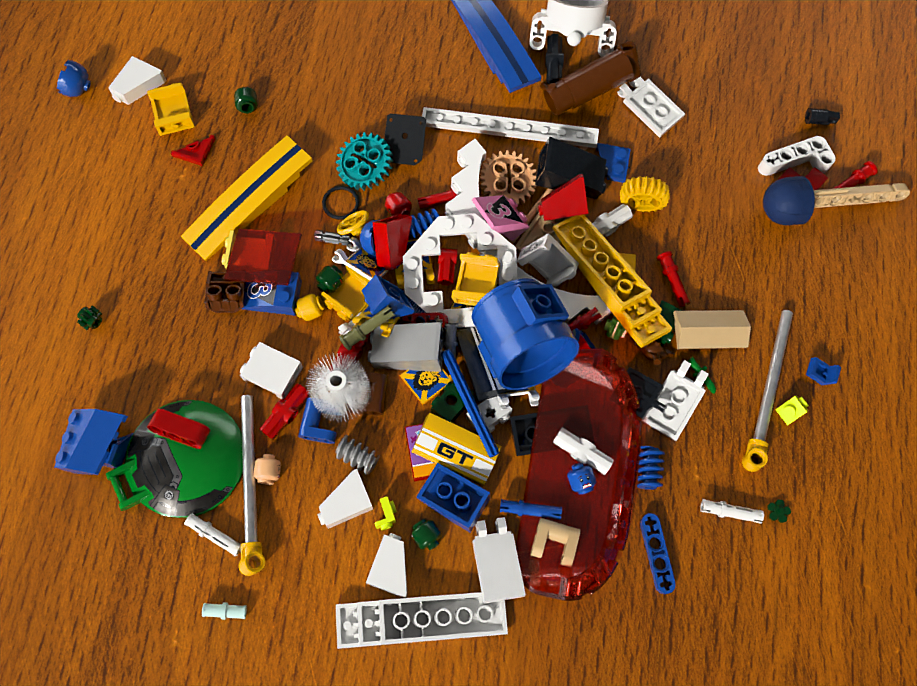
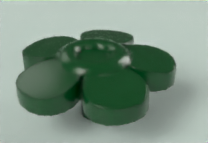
M779 499L775 504H768L767 508L771 511L769 518L772 521L778 519L780 523H784L787 521L786 515L791 514L790 507H784L785 502Z

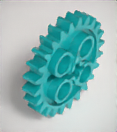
M364 132L362 137L357 134L355 140L350 137L351 142L345 141L346 147H340L341 151H343L342 154H337L340 160L336 161L339 165L336 168L340 172L338 174L339 177L349 187L352 188L354 186L356 190L361 188L365 191L366 186L372 189V184L374 183L379 186L378 180L384 182L383 175L389 176L386 170L392 169L389 164L393 162V159L390 157L393 155L389 150L390 146L386 144L387 142L383 138L381 139L379 135L375 136L373 133H370L368 136ZM355 154L364 161H360L358 158L352 155ZM368 161L371 165L376 166L377 168L371 167L366 162Z

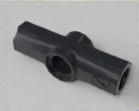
M552 34L547 37L545 57L547 84L556 83L562 77L564 53H562V37L559 34Z

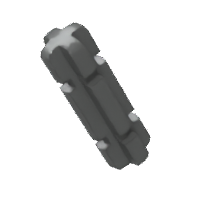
M316 230L314 234L316 241L322 242L325 240L324 242L342 243V245L346 246L350 244V235H340L328 231L323 233L322 230Z

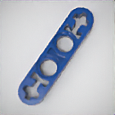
M648 513L641 518L640 527L654 585L659 593L669 594L675 589V579L659 518L655 514ZM648 518H650V521L655 522L652 525L653 532L657 530L658 534L647 535V533L651 532L650 526L645 525ZM651 538H657L660 541L658 549H653L650 546ZM657 558L665 561V568L663 570L656 568L655 560ZM667 571L668 575H664L665 581L670 583L667 590L665 587L660 586V583L663 582V577H658L657 573L661 574Z

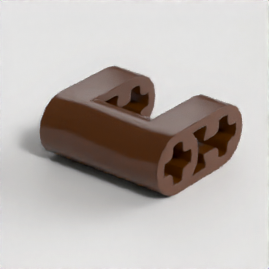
M366 372V379H369L367 384H370L367 386L371 389L369 390L371 392H368V396L371 397H368L369 399L362 402L359 406L352 407L355 414L381 416L384 414L388 376L380 373ZM347 403V406H348V408H349V410H350L349 413H353V411L351 410L350 406H349L348 403Z

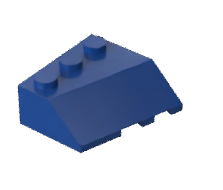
M73 409L68 418L69 423L66 432L62 436V445L56 455L54 468L74 474L99 475L110 453L108 447L113 439H117L119 435L117 429L121 422L125 423L128 416L99 409Z

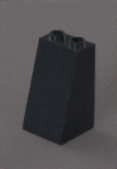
M549 137L539 154L535 185L555 190L578 174H583L586 197L598 199L606 189L604 178L608 172V167H606L607 160Z

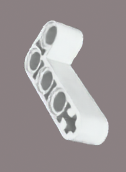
M815 136L767 153L758 165V171L762 175L768 176L809 161L813 168L815 167L822 173H826L836 158L827 141L821 136Z

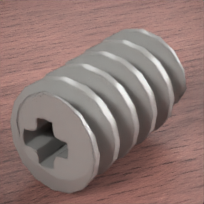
M346 434L337 446L336 458L339 460L343 458L344 463L350 462L351 467L357 465L358 471L364 469L365 475L370 474L375 468L380 455L376 458L375 450L369 454L368 446L361 450V442L354 446V438L347 442L348 435Z

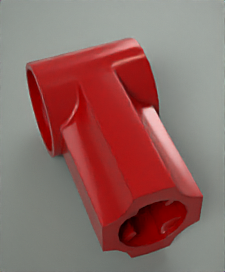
M441 248V255H438V283L446 286L453 284L458 249Z

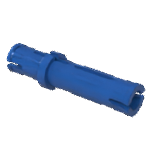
M501 499L500 512L514 513L521 517L522 515L561 520L562 507L525 503L524 500H519L518 502Z

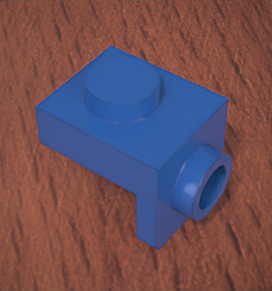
M814 357L810 359L806 375L821 385L836 384L841 366H829L819 358Z

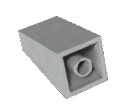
M441 322L394 325L389 337L381 336L383 330L380 329V326L374 329V332H371L370 343L372 344V350L368 352V362L371 363L373 368L442 372L443 358L441 353L443 352L442 348H444L445 334Z

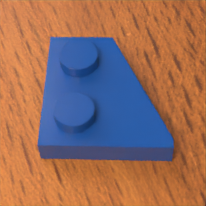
M597 143L596 151L599 152L600 157L607 160L606 167H608L606 179L624 183L631 149Z

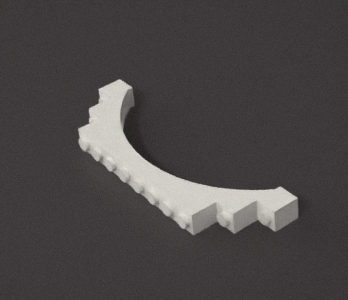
M476 139L458 150L457 162L464 169L452 177L451 188L457 196L445 204L446 216L476 213L485 221L472 201L474 197H479V173L482 162L486 160V151ZM466 234V237L469 239V245L473 249L476 248L478 250L477 234ZM485 251L479 254V256L489 254L497 258V251ZM517 266L518 279L529 278L538 281ZM554 288L569 314L565 321L567 324L585 311L587 313L594 307L598 309L597 313L602 315V318L594 321L596 325L612 313L600 296L569 293Z

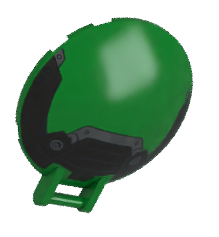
M182 400L169 403L159 409H164L202 423L209 427L211 431L202 448L196 449L150 431L147 426L156 410L148 415L137 427L129 441L125 464L106 473L108 481H111L120 502L119 508L121 511L142 503L155 513L171 518H187L192 513L195 516H199L222 504L241 480L243 475L242 432L233 418L216 405L204 401ZM122 475H125L133 493V497L127 499L118 478Z

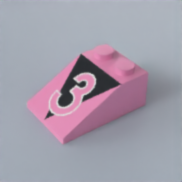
M504 195L474 197L472 199L491 229L514 241L529 228L526 222L528 220L523 212L519 213L517 210L518 204L513 198L509 199Z

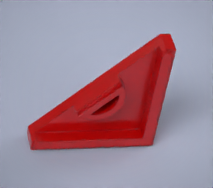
M210 135L207 139L195 141L177 151L172 150L171 155L172 157L203 166L216 138L214 135Z

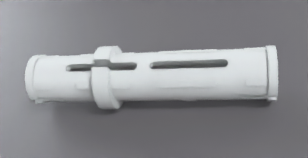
M706 499L701 501V512L716 514L722 518L726 516L760 524L764 520V511L734 506L726 504L724 501L714 502Z
M193 513L185 520L184 524L197 531L200 537L208 538L235 557L241 552L240 543L214 528L209 521L205 522Z

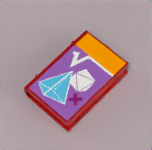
M423 424L405 427L414 482L427 480L436 466V463L411 452Z

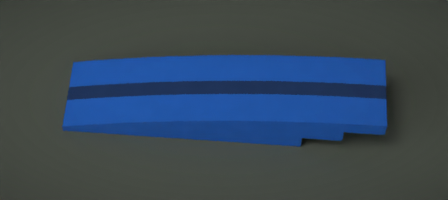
M451 0L492 73L497 75L501 84H505L509 93L541 81V75L492 0Z

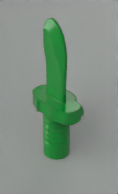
M693 357L687 360V362L691 363L690 367L695 371L692 375L694 378L697 377L701 370L705 371L708 369L706 366L701 368ZM707 376L704 384L714 394L716 387Z

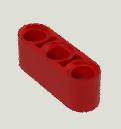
M157 409L147 426L150 431L157 435L196 449L202 448L211 431L209 427L202 423L164 409Z

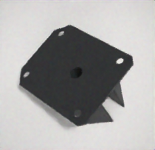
M392 113L387 115L385 141L390 146L389 150L393 153L390 156L393 159L391 163L416 165L422 161L426 119L424 117ZM403 133H407L408 137L406 139H403Z

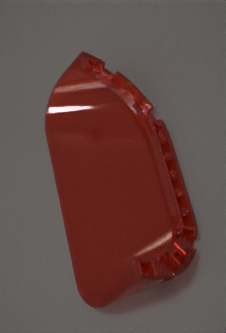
M602 348L579 349L575 359L563 371L542 383L523 500L525 503L562 507L561 520L522 515L516 543L524 586L537 595L564 601L580 600L587 593H595L607 582L618 565L615 559L619 550L623 551L625 548L630 527L642 436L641 420H637L636 409L640 405L635 387L626 369L619 367L616 363L617 358ZM562 427L575 436L590 441L596 446L597 450L614 460L605 475L592 468L597 483L593 487L594 490L589 493L578 494V492H574L571 489L567 473L572 470V465L580 462L572 458L570 453L553 443ZM540 518L580 529L577 549L571 567L560 564L565 544L546 539L541 558L530 555Z

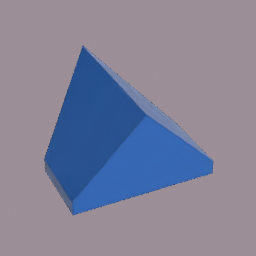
M133 433L112 440L108 447L110 453L103 466L115 469L123 464Z

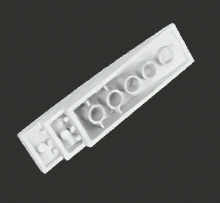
M482 592L336 604L337 649L508 634L505 600L483 603Z

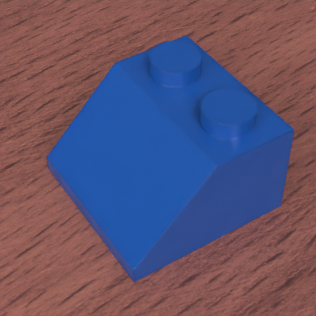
M377 274L362 289L365 297L364 300L369 305L370 312L373 315L383 310L387 305L396 314L392 318L410 315L415 312L404 291Z

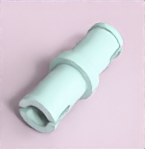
M223 602V604L204 603L202 607V617H221V620H226V618L245 619L247 614V605H228V602Z

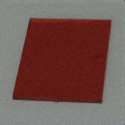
M239 229L224 279L288 286L302 234Z

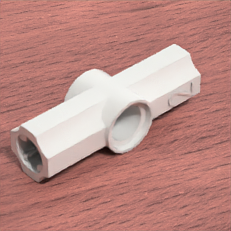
M622 204L609 213L601 214L592 224L603 236L607 237L615 232L618 226L631 219L633 214L628 205Z
M563 427L553 441L555 445L570 453V456L576 461L591 466L603 475L608 472L614 460L597 450L593 443L575 436Z

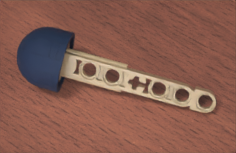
M804 176L786 177L775 181L767 188L763 197V208L767 216L777 224L798 225L805 224L810 220L814 208L900 201L909 196L910 190L905 183H897L892 186L885 184L813 190L810 181Z

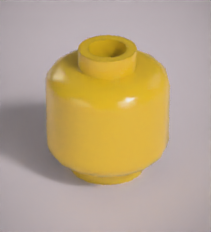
M308 294L297 300L295 312L299 318L302 317L305 321H311L323 314L325 306L320 296Z

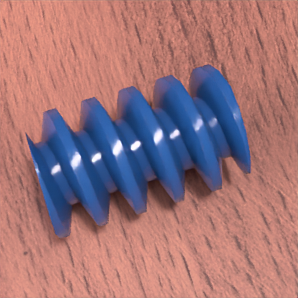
M434 208L431 209V214L428 211H424V217L421 213H417V219L414 215H411L412 222L409 235L411 234L413 238H416V232H418L421 236L423 230L426 231L439 216L438 212Z
M641 446L640 450L643 451L639 453V457L642 458L639 461L641 468L638 469V473L641 475L637 478L641 483L637 484V487L655 490L657 487L663 486L662 483L657 482V479L663 478L662 475L658 474V471H663L664 468L658 466V464L664 463V460L659 458V456L665 455V452L656 447Z

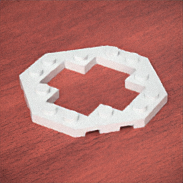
M476 213L438 216L403 256L405 294L426 313L442 312L446 314L448 323L458 324L457 328L476 327L471 317L474 307L444 309L443 291H424L423 256L441 255L440 237L477 234L478 252L497 251V258L500 262L499 286L518 279L516 247L501 234L491 229L489 224ZM439 316L438 319H434L436 322L443 323L442 319H439Z

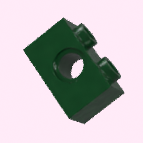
M450 381L445 386L443 395L441 397L437 396L431 403V410L434 415L453 423L466 407L454 382ZM470 389V391H471V393H472V395H473V397H474V396H475V392H473V391ZM449 398H454L457 403L449 405L446 401Z

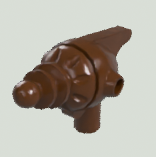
M632 337L629 338V342L634 343L637 349L641 348ZM655 340L641 348L642 354L648 360L653 359L654 365H660L661 359L667 356L674 357L675 355L674 352L663 348L659 340Z

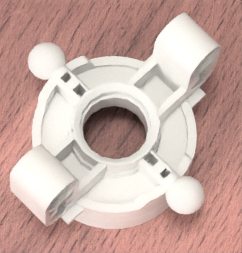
M548 0L547 9L541 8V12L536 13L532 18L530 32L531 48L534 50L542 49L545 45L546 32L551 30L559 31L563 35L568 36L567 41L571 46H577L581 42V38H585L586 35L599 36L598 54L601 57L614 51L617 31L615 23L610 20V16H606L608 0ZM538 21H542L541 29H537ZM610 28L609 37H606V31ZM535 37H539L542 40L540 42H535L533 39ZM604 45L610 46L607 50H603L601 47Z

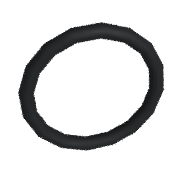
M335 186L325 193L322 207L331 218L342 220L358 210L359 197L350 187ZM336 190L349 191L355 197L356 204L354 209L344 216L333 215L326 208V199L330 193Z

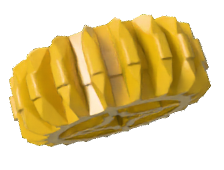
M647 176L632 177V179H627L622 184L620 200L622 204L628 205L631 210L648 211L649 213L650 211L656 212L667 206L670 199V190L666 182H661V179L648 178Z

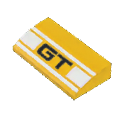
M432 413L426 416L411 451L481 485H485L498 455L491 458L488 456L479 435ZM496 444V446H497V448H498V450H499V452H500V449H501L502 446Z

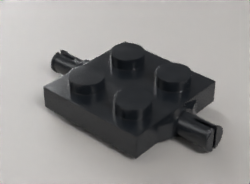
M629 367L620 379L611 374L606 378V381L615 385L614 392L609 400L640 419L644 420L653 407L662 413L667 409V405L658 401V396L664 386L635 369Z

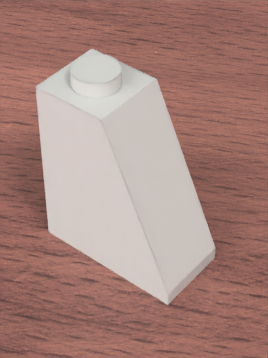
M132 56L108 88L114 100L129 105L146 95L148 90L161 86L167 80L162 70Z
M357 469L353 470L319 506L320 513L317 514L321 525L325 524L328 529L373 510Z
M390 533L389 536H383L366 583L406 598L407 580L404 542L400 541V536Z

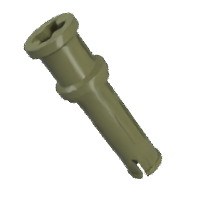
M387 305V307L360 326L355 325L350 332L340 335L339 338L347 350H351L354 344L360 340L364 341L367 334L396 315L394 311H391L393 309Z

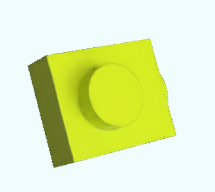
M796 395L775 410L788 426L807 413L809 405L803 397L798 398Z
M387 496L380 499L386 519L375 522L376 528H381L382 531L393 527V523H396L393 513L397 511L393 500L389 501Z

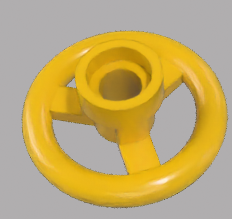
M361 210L347 216L339 223L337 233L340 235L351 233L354 237L360 235L364 224L369 218V213L366 210Z

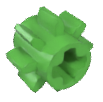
M614 316L612 320L607 319L604 330H607L606 335L615 340H619L620 336L625 338L627 331Z

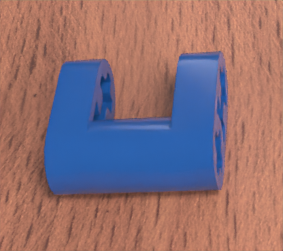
M307 398L298 437L311 441L335 444L336 432L318 428L321 413L326 414L328 409L326 411L320 410L322 405L317 409V405H314L315 403L311 401V398Z

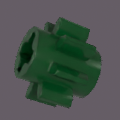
M93 305L90 308L83 307L77 314V318H79L77 323L86 330L89 328L96 329L102 323V318L100 317L102 313Z

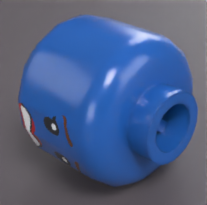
M583 463L572 465V470L567 473L571 489L574 492H578V494H586L593 491L597 481L592 467L584 466Z

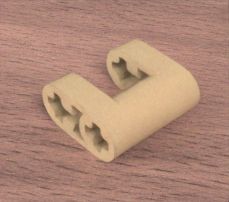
M540 518L530 555L541 558L546 539L565 544L560 564L571 567L577 549L580 529Z

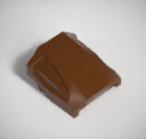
M242 270V272L208 271L205 307L215 313H236L244 308V292L247 281L246 270Z

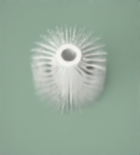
M337 353V361L333 355V360L337 363V366L331 359L333 370L331 368L330 371L325 363L326 367L323 365L320 368L322 372H318L317 377L319 378L316 379L317 381H312L318 384H312L313 387L309 388L311 393L314 394V400L311 398V401L315 403L314 405H317V409L322 405L320 410L328 409V411H334V415L337 412V416L339 410V413L340 411L341 414L345 415L346 413L348 417L347 403L353 411L352 407H357L356 404L359 402V398L366 396L362 394H367L360 391L365 392V388L369 387L367 385L370 384H367L369 379L365 378L366 375L361 368L358 369L357 374L355 370H352L357 366L356 364L350 367L352 362L350 363L349 361L347 366L345 365L344 367L343 359V366H341Z

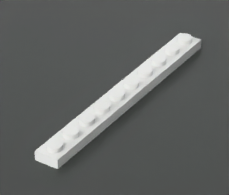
M427 107L423 108L422 117L426 119V127L547 142L549 137H553L570 145L597 147L599 129Z

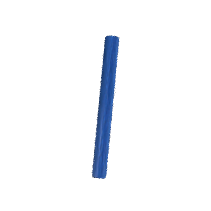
M450 349L443 351L441 356L488 456L491 458L498 455L499 450Z

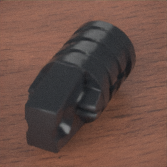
M808 108L805 113L806 124H836L840 119L839 112L827 109Z

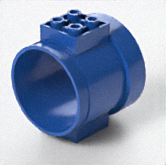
M529 278L506 282L483 296L472 311V321L482 339L478 348L493 378H497L499 384L505 389L520 390L541 384L563 371L578 354L579 343L569 325L565 323L569 314L552 284H540L538 281Z

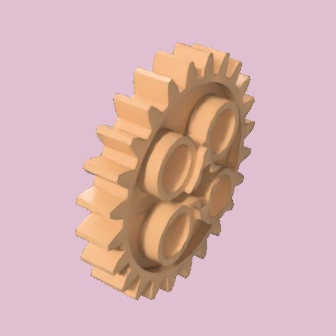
M506 150L505 155L499 151L498 157L492 154V159L487 158L479 174L481 175L479 182H483L480 188L485 189L484 195H504L509 199L513 198L517 204L519 202L524 204L525 199H530L531 195L535 192L534 188H536V176H534L536 169L531 170L533 163L527 164L529 158L523 160L522 154L517 157L515 151L512 155H509L508 150ZM506 165H509V173H508L509 176H508V178H509V180H510V184H509L510 194L507 192V188H508V178L506 177V175H507V172H508V171H507V166H506ZM495 169H501L503 172L499 173ZM513 169H518L520 172H514ZM497 185H500V186H502L504 189L500 190V189H498L496 186H497ZM514 185L520 186L521 189H520V190L516 189V188L514 187Z

